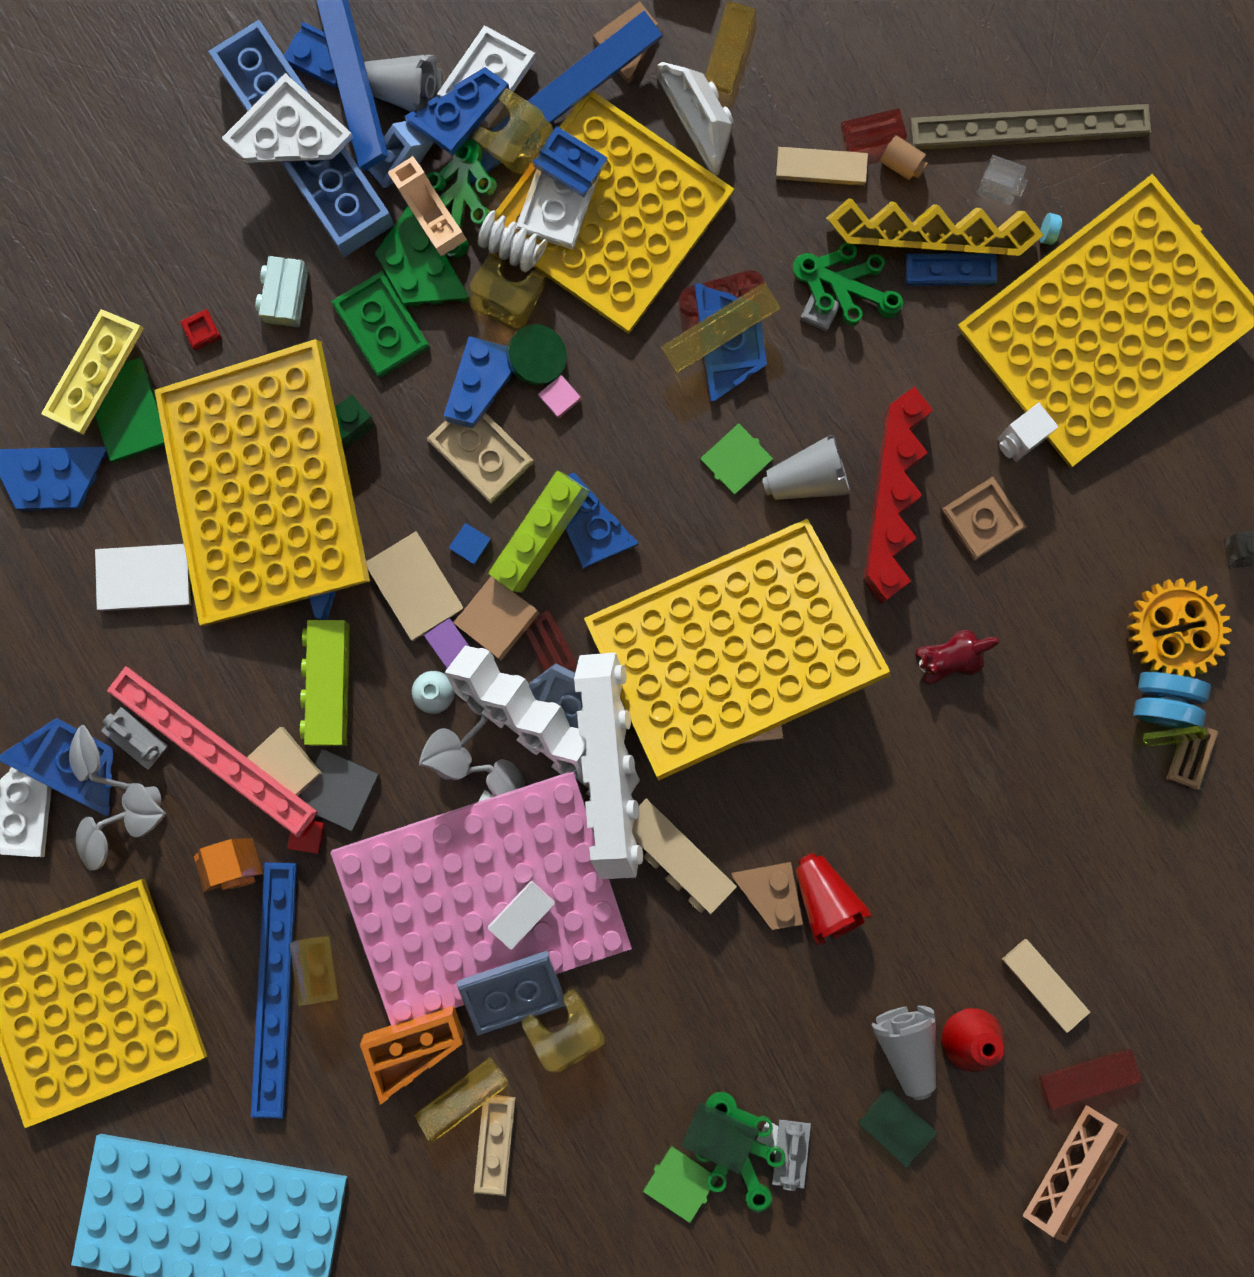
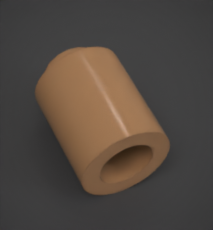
M897 135L889 143L879 161L909 181L913 176L919 179L928 165L924 161L925 153Z

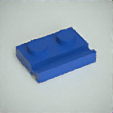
M302 22L299 33L295 34L284 54L285 59L290 66L337 89L338 83L325 32Z
M556 126L541 148L537 158L533 160V167L584 198L590 186L592 187L608 163V157Z

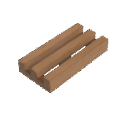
M1205 726L1204 729L1195 731L1184 767L1179 776L1178 773L1193 730L1183 729L1166 778L1167 780L1199 790L1219 732ZM1204 733L1207 734V738L1193 779L1190 780L1188 777Z

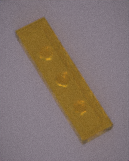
M766 282L664 344L661 346V349L677 374L778 311L781 307Z

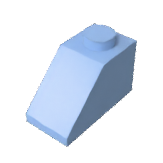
M406 121L394 123L384 136L389 157L368 170L383 188H387L394 183L388 174L390 170L414 156L419 164L434 142Z

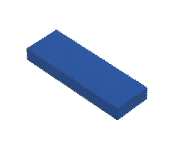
M938 253L905 255V286H995L997 283L996 254Z

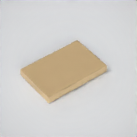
M486 412L474 428L444 421L427 438V441L490 504L534 463V460Z
M417 531L366 561L367 569L411 641L418 639L446 619L452 618L464 610V607Z

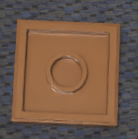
M994 477L989 478L940 510L974 561L1027 527Z
M491 576L453 623L501 661L540 613L520 596Z

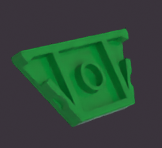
M408 206L375 252L405 307L420 306L423 303L436 305L443 304V301L460 300L461 303L470 301L468 293L445 254L440 256Z

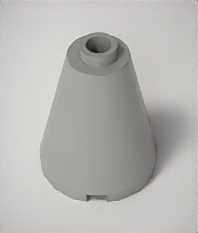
M426 54L364 62L373 97L409 112H418L428 106V101L435 98L443 86L442 69L436 68L435 62H440L439 59L434 55Z
M834 435L821 439L766 471L767 477L762 478L767 496L773 494L775 500L850 494L847 476L839 452H837L839 449Z
M907 1006L887 1011L876 1018L877 1024L872 1022L873 1032L905 1094L913 1097L915 1100L926 1099L936 1089L935 1012L932 1008L926 1006H917L918 1011L908 1012Z

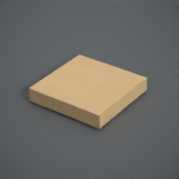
M279 727L247 757L297 796L322 774L284 727Z

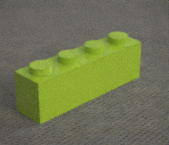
M557 470L488 574L511 591L523 593L591 491L568 475Z
M307 620V628H303L302 644L304 647H307L306 659H302L301 663L302 677H306V690H301L300 696L301 708H305V720L300 722V738L304 739V745L347 746L350 624L345 620Z

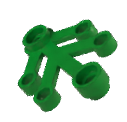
M469 138L455 152L454 159L439 173L431 172L427 176L435 191L441 192L446 187V182L458 172L457 181L439 198L446 208L453 203L451 216L461 230L466 203L472 210V221L481 226L486 216L491 212L488 208L484 207L469 183L471 172L477 179L475 186L478 192L489 196L495 192L497 187L495 179L489 177L481 164L483 153L480 145ZM438 178V183L434 186V182ZM488 181V186L484 189V184ZM483 211V217L479 220V214ZM466 240L455 249L447 252L446 255L453 258L463 257L468 250V241Z
M843 243L838 251L821 257L811 253H804L795 259L792 268L793 273L800 282L808 283L816 301L815 309L820 314L830 313L835 303L834 298L824 292L821 281L831 285L843 311V321L848 326L859 324L863 315L861 308L853 304L849 293L877 304L878 312L885 318L896 317L903 307V299L897 292L887 291L883 293L854 281L867 275H878L882 272L885 261L878 254L870 255L865 263L836 273L826 268L840 262L845 264L853 262L857 254L854 244ZM849 250L852 255L845 256L842 251ZM870 262H877L880 267L873 268ZM809 264L813 266V269L807 270L803 265ZM887 299L894 300L896 305L888 304ZM825 300L830 306L823 307L820 305V301ZM853 312L857 315L858 318L851 319L849 318L848 313Z
M716 1092L708 1098L705 1105L706 1115L710 1120L702 1140L695 1147V1156L701 1162H708L713 1158V1143L722 1126L727 1139L714 1171L708 1175V1187L713 1192H721L725 1189L727 1184L726 1174L733 1157H735L748 1188L746 1192L747 1205L755 1212H763L771 1205V1192L767 1186L759 1183L746 1151L766 1159L772 1167H780L785 1162L784 1150L779 1146H768L738 1133L734 1121L754 1128L755 1133L760 1137L769 1136L772 1133L773 1125L766 1116L758 1117L737 1108L736 1101L730 1094ZM720 1103L727 1106V1111L724 1114H718L715 1111V1107ZM761 1121H766L769 1124V1128L765 1132L757 1129V1125ZM707 1146L711 1152L708 1156L704 1157L699 1154V1148ZM774 1151H778L782 1155L778 1162H773L769 1158L770 1154ZM719 1176L723 1179V1183L716 1187L712 1185L711 1179ZM756 1194H762L765 1197V1201L762 1204H755L753 1202V1197Z

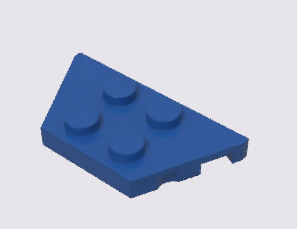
M697 283L694 284L711 402L717 400L767 365L759 303L740 299L732 294L720 292Z
M106 447L0 449V478L15 508L20 511L81 509L87 498L88 489L93 486L98 476L96 472L103 458L107 459L108 453Z
M55 718L0 754V762L104 816L109 815L111 786L93 782L90 778L86 781H80L71 769L69 751L77 731L73 726ZM93 738L100 755V769L96 774L99 777L112 780L113 748Z

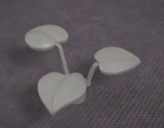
M471 697L466 701L468 706L474 713L481 715L480 721L461 741L453 731L441 728L429 737L423 748L419 765L436 771L445 780H459L470 773L487 771L489 774L486 778V783L494 796L526 786L521 771L508 760L500 759L495 762L494 767L492 765L470 767L472 761L471 754L463 747L488 720L481 713L484 708Z
M81 725L73 737L69 751L70 766L76 778L80 781H86L90 778L93 782L127 789L122 796V806L125 812L102 820L97 825L92 817H86L77 828V851L85 867L91 871L101 868L108 855L107 840L101 831L104 826L124 818L128 833L133 837H142L158 825L166 815V812L160 808L161 794L157 787H144L140 783L127 784L102 778L96 774L100 769L99 751L86 726Z

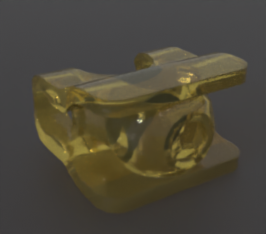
M506 88L498 99L507 111L510 112V120L507 126L498 132H491L483 127H477L471 137L484 151L496 158L516 174H522L532 163L553 132V127L545 119L544 114L539 108Z
M499 252L496 254L489 253L482 267L477 271L470 283V290L473 293L470 306L473 310L513 330H519L526 325L544 290L546 274L533 270L525 280L510 282L501 275L504 271L505 260L499 257Z
M574 989L563 996L564 1003L569 1012V1021L563 1030L556 1033L548 1032L541 1021L533 1015L522 1020L523 1029L547 1071L561 1072L586 1058L590 1053L602 1047L605 1042L604 1034L582 997Z

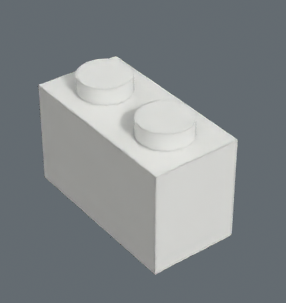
M1038 403L1011 423L997 438L1000 442L999 448L1006 457H1012L1017 462L1049 437L1058 428V425L1041 404Z

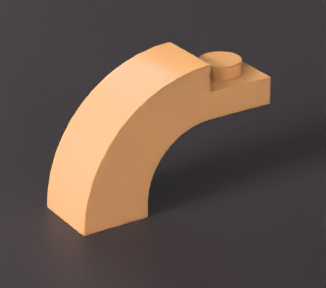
M414 156L388 172L440 256L455 249L467 240Z

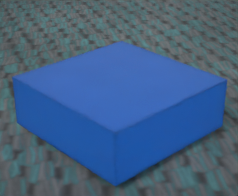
M465 523L449 546V549L471 564L476 565L492 540Z

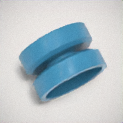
M1143 672L1140 674L1139 691L1153 698L1136 700L1133 713L1134 718L1169 728L1204 729L1206 712L1202 708L1191 704L1200 705L1209 702L1211 684L1198 679L1168 673Z

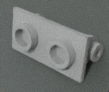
M122 707L115 715L110 713L103 720L105 727L101 731L147 770L150 769L168 747L166 743Z
M779 1119L776 1146L784 1150L785 1162L780 1167H774L772 1185L783 1186V1189L795 1191L796 1188H804L811 1123ZM776 1151L775 1162H778L782 1155Z

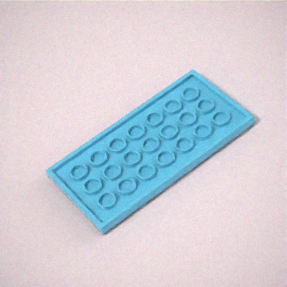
M99 1134L96 1136L71 1265L136 1277H330L348 1176Z

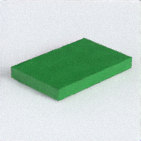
M383 271L331 301L379 379L430 348Z
M141 358L125 362L95 414L109 459L112 463L165 446L156 397L144 361Z

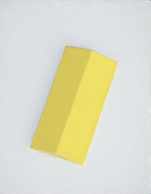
M101 309L41 414L74 432L84 435L144 328Z

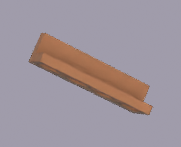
M1086 1105L1025 1210L1023 1217L1052 1237L1066 1243L1129 1131ZM1093 1116L1104 1123L1097 1136L1087 1138L1085 1127ZM1083 1146L1084 1160L1081 1164L1072 1166L1069 1156L1073 1148ZM1067 1174L1069 1186L1065 1192L1056 1194L1053 1184L1056 1177ZM1051 1202L1053 1213L1046 1224L1037 1218L1035 1214L1041 1204Z

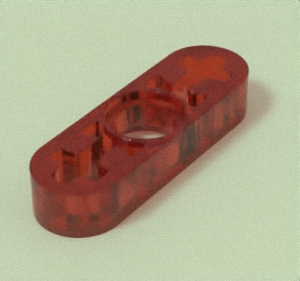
M753 270L701 283L711 289L720 286L726 287L730 294L735 296L733 283H737V288L745 286L746 280H751L752 284H758L755 286V291L750 292L749 288L740 289L739 297H737L750 301L757 300L762 295L764 289L762 275ZM693 285L685 288L679 297V308L683 314L689 317L698 316L697 307L692 308L691 304H685L688 302V296L693 295L694 299H696Z

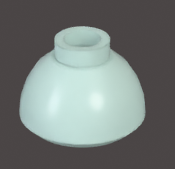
M438 671L425 672L415 680L412 686L413 701L423 712L429 714L440 713L446 710L453 702L455 691L444 673Z

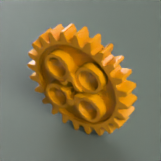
M1183 578L1176 580L1175 585L1169 579L1163 582V588L1159 584L1151 586L1153 594L1149 591L1143 592L1141 595L1145 602L1140 600L1134 602V606L1139 612L1129 613V617L1136 620V623L1127 626V629L1135 631L1136 635L1129 638L1128 641L1138 642L1139 646L1133 650V653L1143 652L1144 656L1141 659V664L1149 661L1153 662L1150 669L1151 672L1162 668V673L1171 674L1173 671L1175 675L1183 676L1185 673L1187 677L1192 678L1195 677V670L1199 674L1207 672L1206 665L1209 667L1217 665L1213 656L1222 657L1225 655L1219 647L1230 644L1227 639L1223 638V634L1232 632V629L1223 627V622L1229 620L1230 616L1220 615V611L1226 606L1225 604L1218 606L1214 604L1218 597L1217 594L1209 597L1206 596L1207 586L1196 590V581L1194 580L1185 587ZM1187 603L1191 604L1195 609L1194 618L1189 617L1185 612ZM1156 610L1164 613L1166 617L1164 625L1156 621ZM1199 621L1205 622L1204 627L1192 628L1183 632H1174L1158 637L1153 636L1154 631ZM1194 633L1199 634L1203 639L1201 648L1196 647L1193 643ZM1165 639L1173 645L1171 655L1163 650L1162 644Z

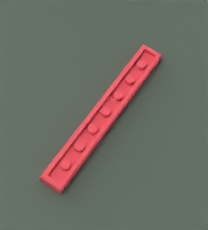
M125 666L108 688V693L296 837H300L318 814L316 809L130 668Z

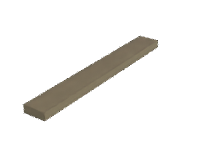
M1149 104L913 117L910 119L911 145L919 150L1148 137L1151 133Z

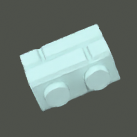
M274 256L268 257L267 266L263 265L260 273V281L264 284L262 295H257L255 304L256 312L259 313L263 322L300 327L309 271L304 261Z

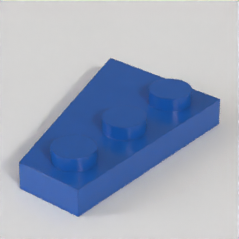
M484 67L454 85V90L441 98L436 96L428 101V106L416 113L412 111L404 117L409 125L453 156L510 90L509 84Z

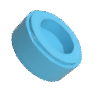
M1048 213L1045 216L1040 230L1044 236L1039 239L1040 243L1053 245L1057 241L1062 226L1060 215Z

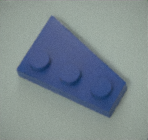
M468 337L443 415L444 421L469 428L476 426L494 402V397L503 385H506L512 378V371L506 356L508 346Z
M571 473L568 475L570 478H572L573 480L581 484L583 487L591 491L575 473ZM592 491L566 527V532L583 569L639 545V542L628 533Z

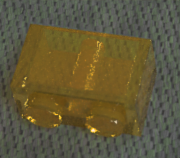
M329 936L298 940L290 943L298 1006L337 1000L338 994Z

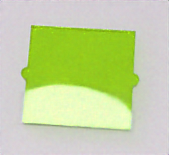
M1202 726L1144 733L1143 741L1144 744L1149 746L1206 739L1207 730L1206 728L1203 729Z

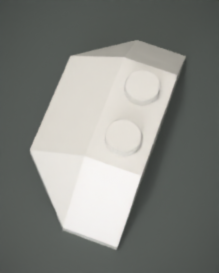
M665 62L657 64V79L709 171L715 176L719 175L733 123L729 109L727 107L722 108L718 101L719 93L712 81L708 83L703 73Z

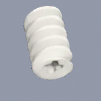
M492 210L486 216L481 226L478 237L479 246L482 248L489 246L490 253L496 254L499 252V257L503 260L510 257L511 265L517 266L520 264L522 271H529L543 255L547 246V240L544 239L537 245V234L534 233L529 239H526L527 229L525 227L516 233V222L513 221L508 227H505L506 217L502 215L495 221L496 211Z

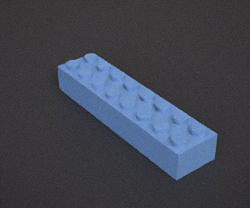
M257 20L208 51L218 70L247 112L285 73L308 93L260 20ZM345 147L333 159L280 161L343 257L351 254L394 226L390 213Z

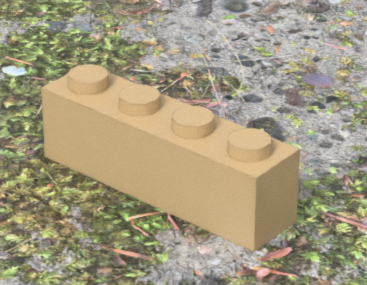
M647 798L639 805L638 819H634L632 834L636 843L647 851L643 857L655 869L661 865L669 873L665 879L675 889L680 891L683 887L692 895L688 901L700 913L706 909L711 914L737 886Z

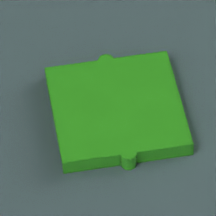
M738 423L700 460L715 475L714 479L716 481L720 480L733 495H736L773 458L760 446L759 439L753 438Z
M671 1146L661 1163L654 1166L655 1172L643 1192L690 1223L701 1204L707 1202L706 1196L710 1192L707 1179L711 1172ZM715 1176L711 1179L712 1185L715 1184V1182L718 1179V1176Z

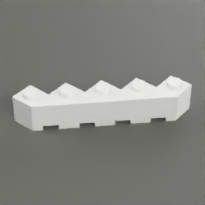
M464 646L445 671L455 693L465 701L469 697L474 699L484 708L481 713L500 728L506 725L519 735L517 738L519 743L535 755L542 752L554 762L551 767L561 775L574 771L576 779L589 789L586 794L590 796L589 783H583L581 756L586 755V740L584 737H579L578 728L570 727L562 707L553 702L547 703L535 700L529 683L525 678L518 675L512 676L500 673L490 651L484 648L478 649ZM636 770L633 774H630L628 784L630 794L640 781Z
M616 652L579 656L574 677L575 692H581L582 710L577 711L579 737H584L586 740V755L581 756L583 783H589L591 794L590 800L585 802L587 828H593L595 846L589 847L590 860L599 879L636 878L638 864H642L643 861L642 847L637 845L632 834L634 819H638L639 806L638 802L633 800L628 789L630 774H633L635 771V762L624 744L626 729H629L631 725V717L629 711L624 709L620 699L622 684L626 683L627 673L625 666L620 664Z

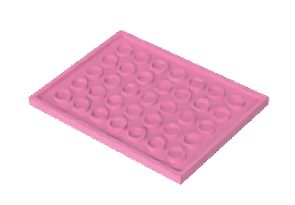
M574 771L331 851L333 862L391 1026L452 1005L455 1008L462 1006L464 1002L457 987L458 980L544 951H548L554 970L558 974L632 949L610 880L599 879L590 860L589 847L595 846L594 832L592 828H587L586 808ZM532 880L555 901V904L511 950L488 930V925Z

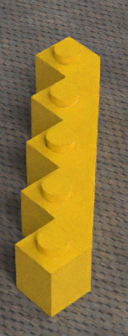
M849 198L826 218L844 242L850 244L1020 256L1044 236L1025 211L1019 210L998 228L982 208L976 207L954 225L941 207L935 204L914 222H911L897 203L891 201L869 220L853 199Z

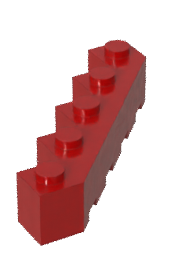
M915 386L892 402L884 416L872 520L863 581L881 604L911 582L893 557L912 544L917 538L900 517V514L915 504L922 496L906 475V472L922 461L928 453L912 433V430L927 420L933 412L931 406Z

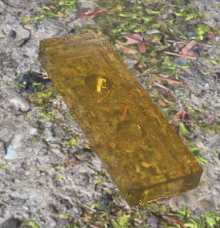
M727 1L705 74L708 83L712 81L717 91L728 94L732 93L756 8Z
M489 1057L414 1116L427 1140L433 1143L509 1084L496 1062Z

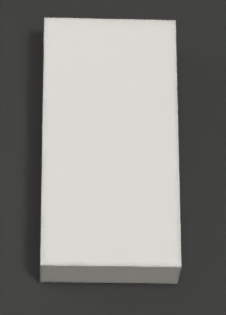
M531 880L488 925V930L512 950L554 906L555 901Z

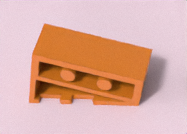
M253 838L229 839L200 848L193 857L203 893L222 887V890L250 885L255 883V876L263 874Z
M454 1005L363 1035L360 1047L380 1105L400 1088L411 1083L415 1077L427 1068L430 1069L462 1045L464 1033Z

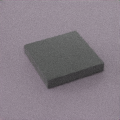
M322 749L315 763L322 774L302 791L300 798L316 809L318 816L354 831L380 774Z

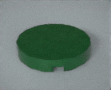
M540 324L527 325L519 329L510 339L506 350V356L512 373L522 382L533 386L554 381L564 370L567 360L566 346L561 337L551 328Z

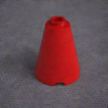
M812 853L798 861L800 866L795 871L813 938L817 945L827 943L825 940L827 936L832 934L834 939H837L864 924L863 918L871 919L873 917L870 909L824 856L816 857L815 853Z
M968 1008L949 1017L942 1029L941 1043L945 1055L954 1066L966 1072L977 1073L988 1070L1001 1060L1004 1054L1005 1036L1000 1023L993 1015L981 1009Z

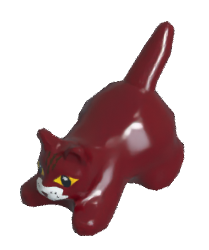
M966 629L957 631L947 643L923 646L916 649L915 655L921 659L919 667L922 672L927 673L924 681L927 684H933L954 672L973 675L981 671L985 664L983 652L993 649L998 645L999 639L997 637H988L979 640L973 631Z

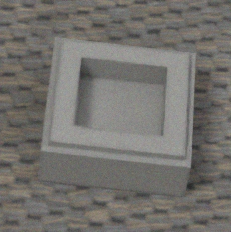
M811 294L800 320L827 332L840 306L839 302L834 300L835 303L830 313L820 314L815 309L816 301ZM820 301L821 306H830L827 301Z

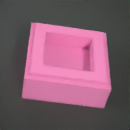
M562 375L538 394L539 398L558 419L581 400L579 394Z

